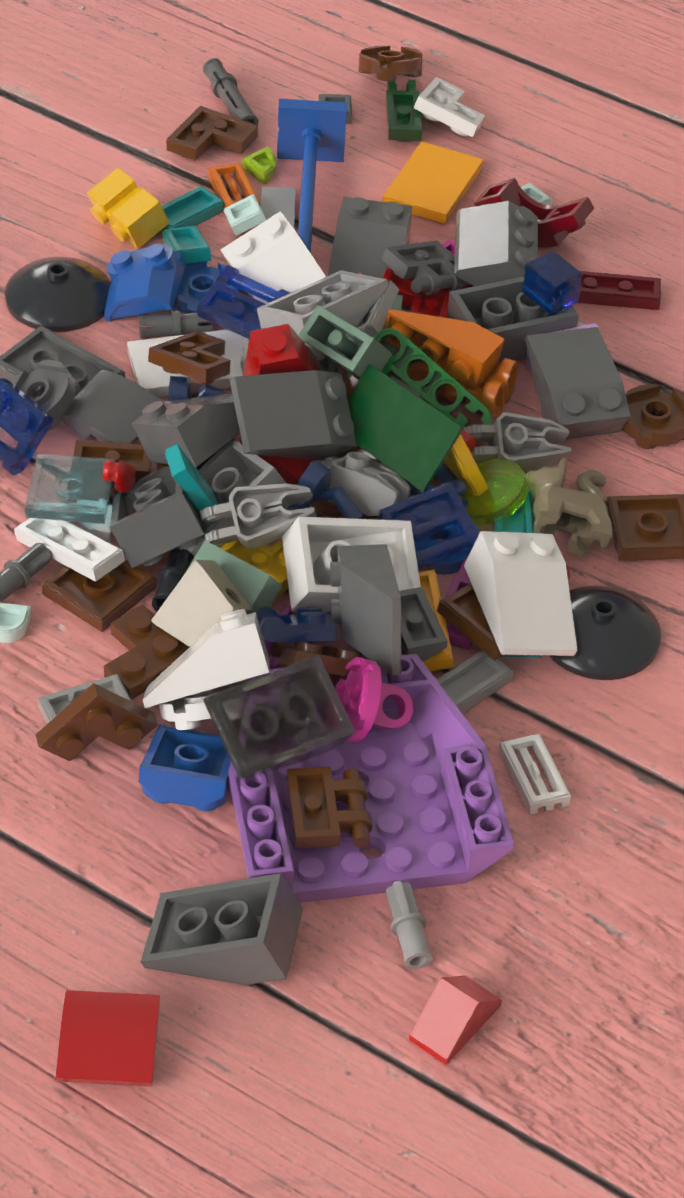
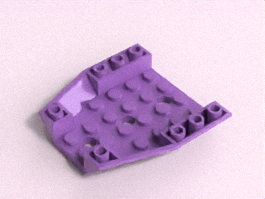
M417 654L401 655V675L392 676L380 667L382 683L398 686L410 695L413 702L411 719L406 725L392 730L372 727L366 737L359 743L337 739L335 735L339 728L331 722V710L336 685L298 689L293 667L269 669V673L250 678L228 772L248 878L281 873L299 903L386 893V889L392 886L395 881L408 882L411 884L412 889L467 883L514 850L513 838L486 745ZM387 696L382 704L383 712L388 718L394 720L399 712L398 704L393 698ZM331 767L332 780L343 779V772L347 769H358L360 778L366 783L368 798L365 801V809L371 814L372 818L371 843L363 848L355 847L352 835L348 832H340V846L295 849L286 783L287 769ZM336 801L337 811L348 810L347 804L343 801ZM367 848H374L381 851L383 855L377 858H369L361 853V851Z

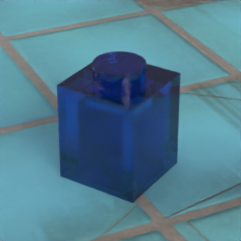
M552 251L526 263L522 292L548 314L553 315L578 303L582 273L556 252Z

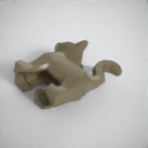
M565 458L560 460L557 467L544 466L537 471H528L524 484L532 497L535 498L533 513L536 520L533 533L553 534V536L556 530L571 533L567 551L581 557L584 556L594 540L600 541V548H607L612 538V522L608 516L605 494L597 487L604 486L606 483V478L602 473L588 470L580 474L576 480L578 491L563 488L567 467V459Z

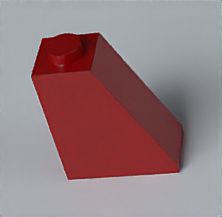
M289 324L250 331L244 376L312 370L321 371L315 354Z

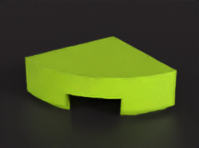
M267 146L243 158V169L263 184H266L275 175L276 161L274 152Z

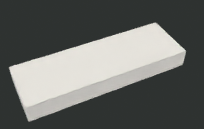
M45 510L40 511L14 529L17 541L30 548L36 543H43L51 551V559L95 582L125 561L122 549Z

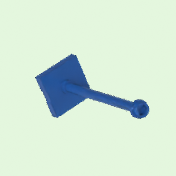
M279 99L277 159L303 160L298 236L311 253L316 162H344L347 102Z

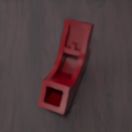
M515 178L489 185L473 203L475 206L510 201L519 207L524 206L530 209L538 217V247L540 248L559 246L569 233L579 230L586 224L585 219L594 210L589 197L555 206L539 203L522 190Z

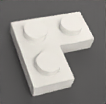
M437 77L418 96L414 109L420 111L425 118L431 121H440L450 126L453 132L462 136L473 137L482 126L486 117L460 103L465 92L464 90Z

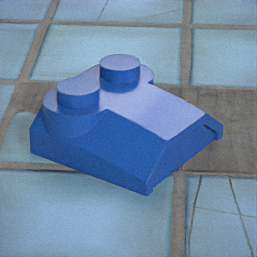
M154 244L148 248L133 251L123 250L114 254L107 265V271L112 280L104 311L106 322L112 319L172 310L186 267L181 253L173 251L168 245Z
M159 724L139 768L138 782L142 785L143 793L157 803H176L192 806L201 811H212L224 805L228 798V772L236 738L191 730H177L174 727Z

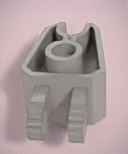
M503 412L493 425L476 424L464 427V430L472 435L477 442H488V446L474 447L471 455L475 463L490 464L491 470L499 477L537 471L544 466L553 467L558 465L562 458L567 459L572 451L571 447L556 445L564 443L569 435V430L550 419Z
M350 452L347 453L346 458L338 459V457L332 456L325 458V461H319L331 469V477L327 489L342 487L363 514L367 516L393 515L396 511H407L411 490L405 479H401V476L395 471L371 459L368 455ZM327 500V502L335 504L333 500Z
M286 483L235 487L229 495V502L210 506L200 511L202 521L213 522L233 517L235 526L213 530L205 534L206 541L213 545L239 540L241 545L250 550L282 538L298 517H317L314 507L286 510L290 505L313 498L311 490L305 486Z

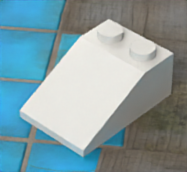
M281 211L221 249L230 268L237 275L238 281L258 308L326 277Z
M298 517L282 536L291 611L331 612V599H338V587H332L330 579V562H338L337 546L387 544L399 591L421 587L411 521Z
M480 531L464 567L501 655L574 656L577 652L566 562L553 534Z
M240 609L221 615L222 620L220 623L212 626L147 686L143 697L145 708L269 673L270 660L256 612L247 615L245 609Z

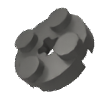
M44 360L36 363L39 369L32 371L30 374L26 370L22 371L9 385L5 393L4 405L8 408V412H6L8 417L19 428L24 430L43 428L46 431L56 428L62 421V415L69 408L74 397L79 393L80 385L64 364L56 360Z

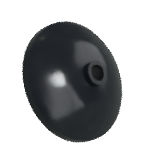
M71 257L42 258L25 265L11 276L5 287V302L11 315L19 322L31 328L37 329L43 326L52 332L73 331L87 327L104 316L111 282L104 272L86 261Z
M584 586L569 590L577 652L574 656L549 655L554 662L576 675L597 680L626 678L642 671L651 664L659 650L661 630L655 615L643 602L622 590L606 586Z

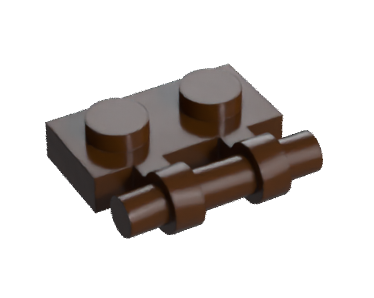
M290 640L288 643L274 641L271 648L272 657L280 658V664L341 676H348L350 670L345 669L347 663L356 657H361L360 652L327 645L323 647L298 640Z
M331 767L287 769L286 783L295 849L340 846V832H348L352 835L355 847L363 848L371 843L372 818L371 814L365 809V801L368 798L366 783L360 778L358 769L350 768L345 770L341 780H332ZM336 801H343L347 804L348 810L337 811Z

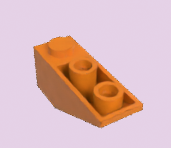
M392 309L387 312L384 329L391 328L404 334L453 378L474 389H477L498 366L505 340L474 322ZM391 336L384 340L400 349L401 344L397 337Z

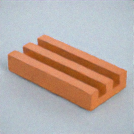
M241 163L208 168V179L217 197L224 201V209L242 200L237 185L230 175L231 172H234L245 197L254 194L260 205V201ZM219 174H221V177H222V179H223V181H224V183H225V185H226V187H227V189H228V191H229V193H230V195H231L233 201L231 200V198H230V196H229V194H228V192H227V190H226V188H225V186H224V184H223V182H222V180H221Z

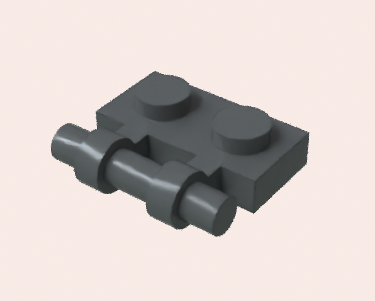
M437 240L386 247L382 260L393 269L395 275L403 279L415 278L411 283L414 293L433 295L439 293L442 289L450 292L470 285V283L454 275L455 256Z

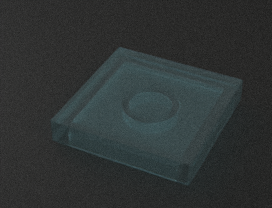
M37 454L25 506L26 518L105 524L113 481H104L102 474L104 462L107 460L115 462V460Z

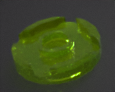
M492 459L477 464L488 489L479 497L466 490L460 497L467 499L469 506L461 511V514L470 518L474 524L488 525L495 523L493 519L501 515L504 519L509 517L524 503L528 494V484L520 466L508 459Z

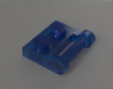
M227 265L197 306V316L249 339L250 331L261 329L257 308L265 305V303L231 288L236 287L269 303L291 292L284 289L279 291L240 274L239 269Z
M0 377V427L19 442L16 448L12 450L0 440V460L2 461L3 468L10 474L16 475L26 468L53 423L54 418L8 379Z
M451 482L379 510V520L411 521L414 542L454 526L457 527L460 534L415 551L418 572L421 570V566L464 549L471 551L479 535Z
M266 606L256 612L260 632L267 641H337V624L328 613L322 612L321 607H298L297 614H278L275 609Z

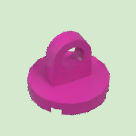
M356 657L347 663L345 669L350 670L347 679L340 678L339 682H337L332 701L331 722L339 728L335 733L337 739L359 743L366 737L372 727L392 730L406 725L413 714V702L410 695L398 686L382 683L380 667L376 661ZM387 696L393 698L398 704L399 712L394 720L388 718L383 712L382 704Z

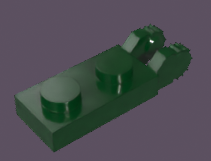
M395 80L387 82L386 115L388 140H398L401 142L421 141V112L414 109L419 96V91H416V80H408L406 91H397Z

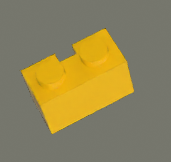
M119 167L87 192L93 204L90 211L98 222L102 225L107 222L120 241L125 242L128 240L137 249L142 247L169 224L160 201L144 188L140 189L135 181Z

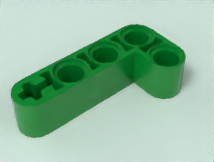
M386 328L379 331L373 337L382 345L385 339L394 336L400 340L401 344L399 352L390 357L381 372L389 377L393 373L397 374L411 388L421 394L435 409L463 428L470 425V419L461 412L455 418L453 413L463 407L466 398L471 401L465 405L469 411L475 414H479L481 411L484 413L481 418L484 425L494 424L492 412L404 334L395 329ZM417 361H425L429 368L427 377L422 381H414L410 375V368ZM350 372L347 374L348 379L353 375ZM447 385L454 386L457 391L456 401L450 406L441 405L438 400L440 389Z

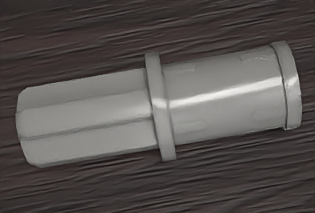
M395 881L392 886L386 889V896L393 918L391 931L394 935L398 936L406 968L419 969L433 961L424 931L427 921L425 916L419 913L411 884Z

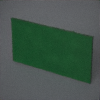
M371 364L367 366L347 400L354 424L357 445L399 474L401 479H406L425 492L464 428Z

